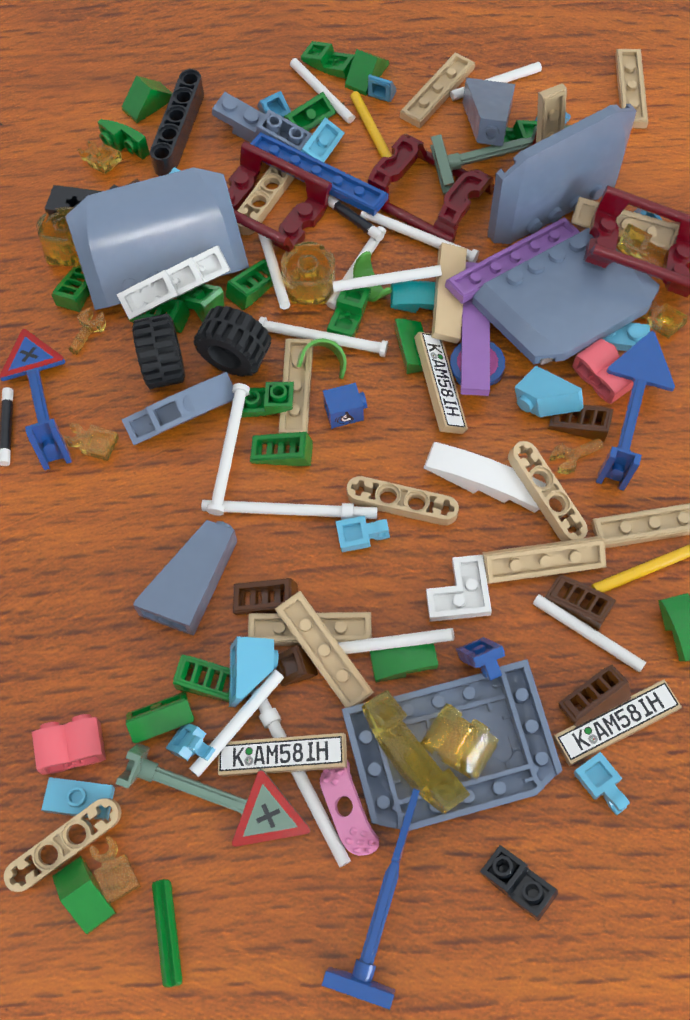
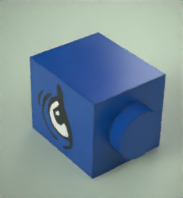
M356 382L323 391L324 407L331 429L364 420V409L367 408V401L364 392L359 393Z

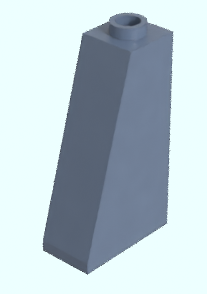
M466 77L463 106L477 143L503 146L512 108L515 84Z
M206 520L137 597L133 606L138 615L194 636L238 542L235 530L225 522L217 521L214 523Z

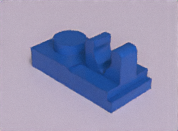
M482 637L456 648L459 659L474 668L480 667L485 678L488 677L491 681L502 676L497 659L505 656L502 645Z

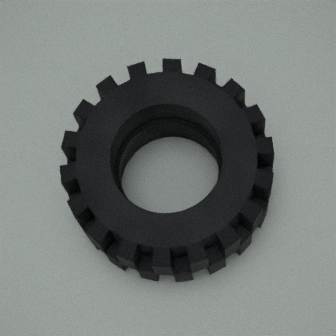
M216 306L209 310L193 342L197 352L211 365L229 374L245 377L252 376L258 371L271 345V336L268 334L267 329L251 315L228 306Z
M167 313L134 320L132 326L134 345L140 370L148 388L151 390L183 383L185 379L183 359L175 326L170 315Z

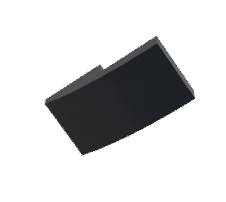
M499 845L480 871L488 881L537 921L541 919L558 895V890L531 871L525 862L501 845Z

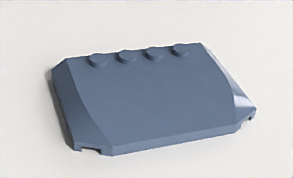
M626 104L625 108H620L618 105H610L520 151L513 157L514 165L506 172L500 169L496 173L487 235L493 243L511 244L528 234H534L541 227L551 222L558 221L562 216L571 211L574 212L579 197L598 200L603 196L607 185L615 188L637 110L631 104Z
M193 167L86 196L65 216L95 310L121 304L116 294L217 245L220 247L231 270L223 275L249 268L224 174Z
M587 228L484 283L473 296L472 304L533 364H539L541 359L553 358L555 362L565 361L600 338L603 339L643 316L650 309L652 301L658 294L660 285L649 275L614 262L609 264L606 269L585 262L586 245L590 238H594L589 234L590 228Z
M528 659L500 666L502 676L491 681L480 673L375 702L370 701L342 709L371 824L401 830L414 788L420 790L409 831L536 796L562 771Z

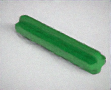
M162 879L152 883L162 985L170 988L182 984V972L172 885L170 880Z

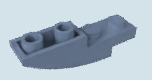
M227 92L222 94L212 108L213 116L233 127V134L249 142H252L262 132L301 151L312 136V133L275 112L268 110L264 114Z
M225 372L147 406L145 409L121 420L133 445H137L233 401V384L228 373Z

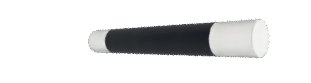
M329 195V207L376 241L380 242L384 238V232L335 197Z
M9 387L2 389L0 422L1 466H9L11 458L14 390Z

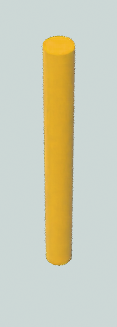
M358 91L353 92L350 97L380 156L391 157L392 155Z
M690 544L591 584V588L604 593L690 557Z

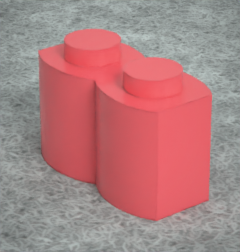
M600 338L576 355L572 367L585 382L592 385L595 392L607 403L612 404L632 389V380L607 373L608 367L620 357L613 344Z
M90 714L75 716L72 718V722L60 725L59 722L44 723L40 725V729L32 732L36 769L42 775L58 773L74 767L86 766L106 760L101 723L97 717H91Z

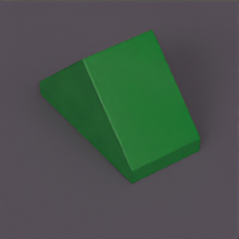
M356 49L345 82V88L358 91L366 96L368 94L369 74L380 77L389 66V60Z
M136 76L123 102L122 110L136 123H139L168 104L172 92L159 81Z
M82 856L52 876L61 903L85 934H89L116 914Z

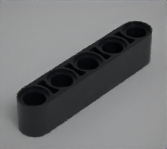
M195 69L184 70L179 75L150 149L153 167L158 176L167 175L174 167H178L204 98L202 78L200 72Z

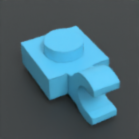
M365 516L336 521L341 552L371 547L370 539L383 540L390 538L387 519L366 523Z
M190 723L181 726L166 747L172 754L186 761L195 754L208 761L216 750L203 742V738L207 733Z
M601 752L574 771L573 774L592 798L596 800L603 795L608 806L616 816L630 804L627 797L616 786L622 777Z

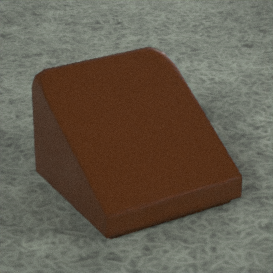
M296 645L279 654L276 669L284 677L281 681V686H287L318 675L316 666L301 645Z

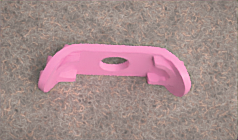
M347 760V768L323 770L320 777V785L341 842L354 855L364 856L375 852L379 847V837L367 820L352 781L349 761ZM344 796L350 798L353 804L352 812L346 817L342 816L337 808L338 801Z

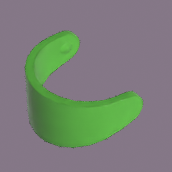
M370 251L362 253L356 260L353 268V278L375 275L371 264ZM381 285L367 287L371 288L368 302H374L391 294V288L383 289Z
M324 338L316 339L301 350L297 367H301L308 348L323 346L331 350L339 360V378L343 379L347 365L346 355L336 342Z

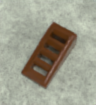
M584 405L581 411L566 413L565 422L559 421L561 414L552 415L548 429L605 442L614 409ZM573 415L578 416L577 423H571ZM584 418L589 419L588 424H583ZM595 421L601 422V424L595 425Z
M562 574L558 576L545 596L546 599L597 631L616 602L612 597ZM564 585L569 589L563 598H560L557 594ZM573 592L579 594L574 604L568 601ZM584 598L590 601L585 609L580 607ZM595 604L601 607L597 614L591 612Z
M292 578L234 584L233 613L235 615L277 613L275 608L283 603V591H285L286 601L298 592V584ZM270 591H274V603H270ZM245 592H250V605H245ZM258 592H262L261 604H258Z
M610 665L561 700L559 707L577 727L630 700L629 682L613 665ZM591 698L593 702L589 703L587 700ZM578 704L583 708L580 712L575 707Z

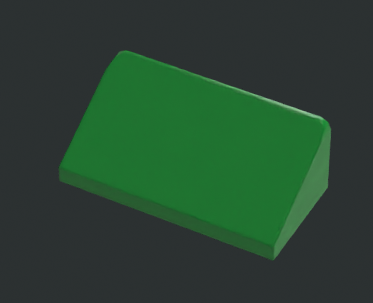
M321 92L285 115L284 118L309 132L321 124L325 117L329 119L337 112L324 92Z
M397 318L395 319V333L406 374L421 372L423 368L414 337L418 332H424L422 324L418 321Z
M181 692L128 712L125 723L132 742L139 743L194 721V716L187 693Z

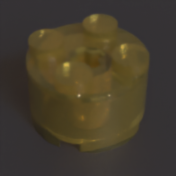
M74 207L57 208V213L49 215L47 212L37 222L36 227L43 255L49 265L81 267L65 217Z
M301 242L294 245V249L288 254L286 252L281 260L282 279L290 302L302 305L327 303L334 292L332 281H336L335 258L331 251L329 253L322 244L317 242Z
M446 703L422 738L420 745L431 754L434 751L438 752L437 756L441 758L443 763L470 779L472 777L477 781L496 750L499 739L489 733L490 728L476 719H473L471 723L462 717V712Z

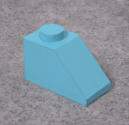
M535 366L515 386L517 405L523 411L531 412L538 417L577 412L584 408L582 388L538 366Z
M237 636L231 644L229 707H236L277 668L279 654L278 650H274V639Z

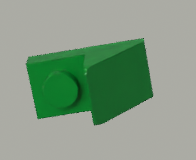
M203 284L176 298L177 300H183L187 308L194 309L202 323L211 308L216 306L225 307L223 289L209 284Z

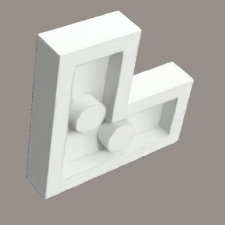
M483 555L453 557L452 567L455 586L426 589L430 622L491 616L492 609Z

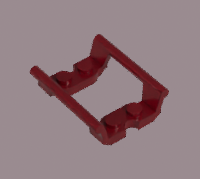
M403 134L392 146L393 156H383L374 166L368 177V184L388 193V200L382 206V211L419 230L453 243L459 222L470 210L471 201L469 199L479 198L484 191L492 195L494 192V177L478 169L471 170L470 172L463 168L452 170L453 176L458 179L445 194L444 204L436 222L432 225L393 205L389 200L388 186L392 182L399 181L416 162L417 158L435 166L432 153L425 150L424 142L408 134Z
M246 141L241 145L240 166L228 179L230 186L228 191L237 223L272 240L273 245L289 253L296 251L304 241L305 231L303 229L307 227L314 228L323 217L328 207L329 191L332 188L331 182ZM262 162L305 181L306 201L297 204L280 224L278 231L237 211L255 188Z
M607 185L591 221L589 234L594 238H590L586 245L585 262L605 269L612 262L662 279L667 291L688 298L690 295V215ZM628 205L680 223L674 243L665 254L663 267L616 251L619 235L616 218Z

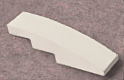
M217 245L168 270H163L116 295L128 318L132 319L231 270L220 247Z
M438 442L432 444L424 465L426 470L473 494L481 491L503 503L511 500L534 513L540 510L512 467L463 449ZM533 477V481L537 486L545 487L546 483Z

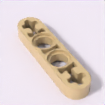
M270 166L237 211L262 223L295 177ZM270 183L279 185L276 189L266 188ZM259 200L266 202L262 207L253 206V203ZM237 223L240 234L250 235L255 232Z
M528 441L518 442L509 451V463L559 539L567 541L584 538L588 532L585 520L537 448ZM526 453L528 457L520 459L518 454ZM534 464L535 467L528 472L527 468ZM533 474H540L544 477L546 481L545 487H539L534 483ZM551 498L560 501L562 505L561 512L552 510L549 505ZM565 514L569 516L568 518H565L563 521H560V518L563 517ZM574 526L577 531L570 534L567 529Z
M364 476L354 477L347 484L348 500L356 506L377 507L378 511L446 526L454 523L458 517L459 505L453 497ZM359 487H364V492L361 493V496L355 494V490H358ZM373 489H376L375 500L371 499ZM384 492H392L396 495V500L392 503H384L381 501L380 496ZM419 498L424 501L425 506L420 510H414L409 507L408 503L411 499ZM430 502H434L432 513L428 512ZM444 506L449 507L447 515L441 514Z
M103 798L89 805L10 863L4 872L5 885L14 892H22L33 887L113 828L121 818L119 803L111 798ZM101 805L104 808L111 807L113 810L109 814L111 821L108 822V820L104 819L97 822L93 826L98 829V832L94 833L92 824L84 817L88 814L89 820H92L101 813L99 808ZM75 824L82 825L86 831L85 840L80 844L73 843L69 838V830ZM46 845H52L58 851V858L54 864L48 865L41 859V851ZM34 863L38 869L32 870L25 876L26 884L23 881L16 882L14 879L18 874L16 868L22 870Z

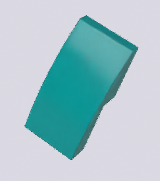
M405 281L392 283L390 285L392 290L391 308L416 313L419 308L434 311L436 282Z

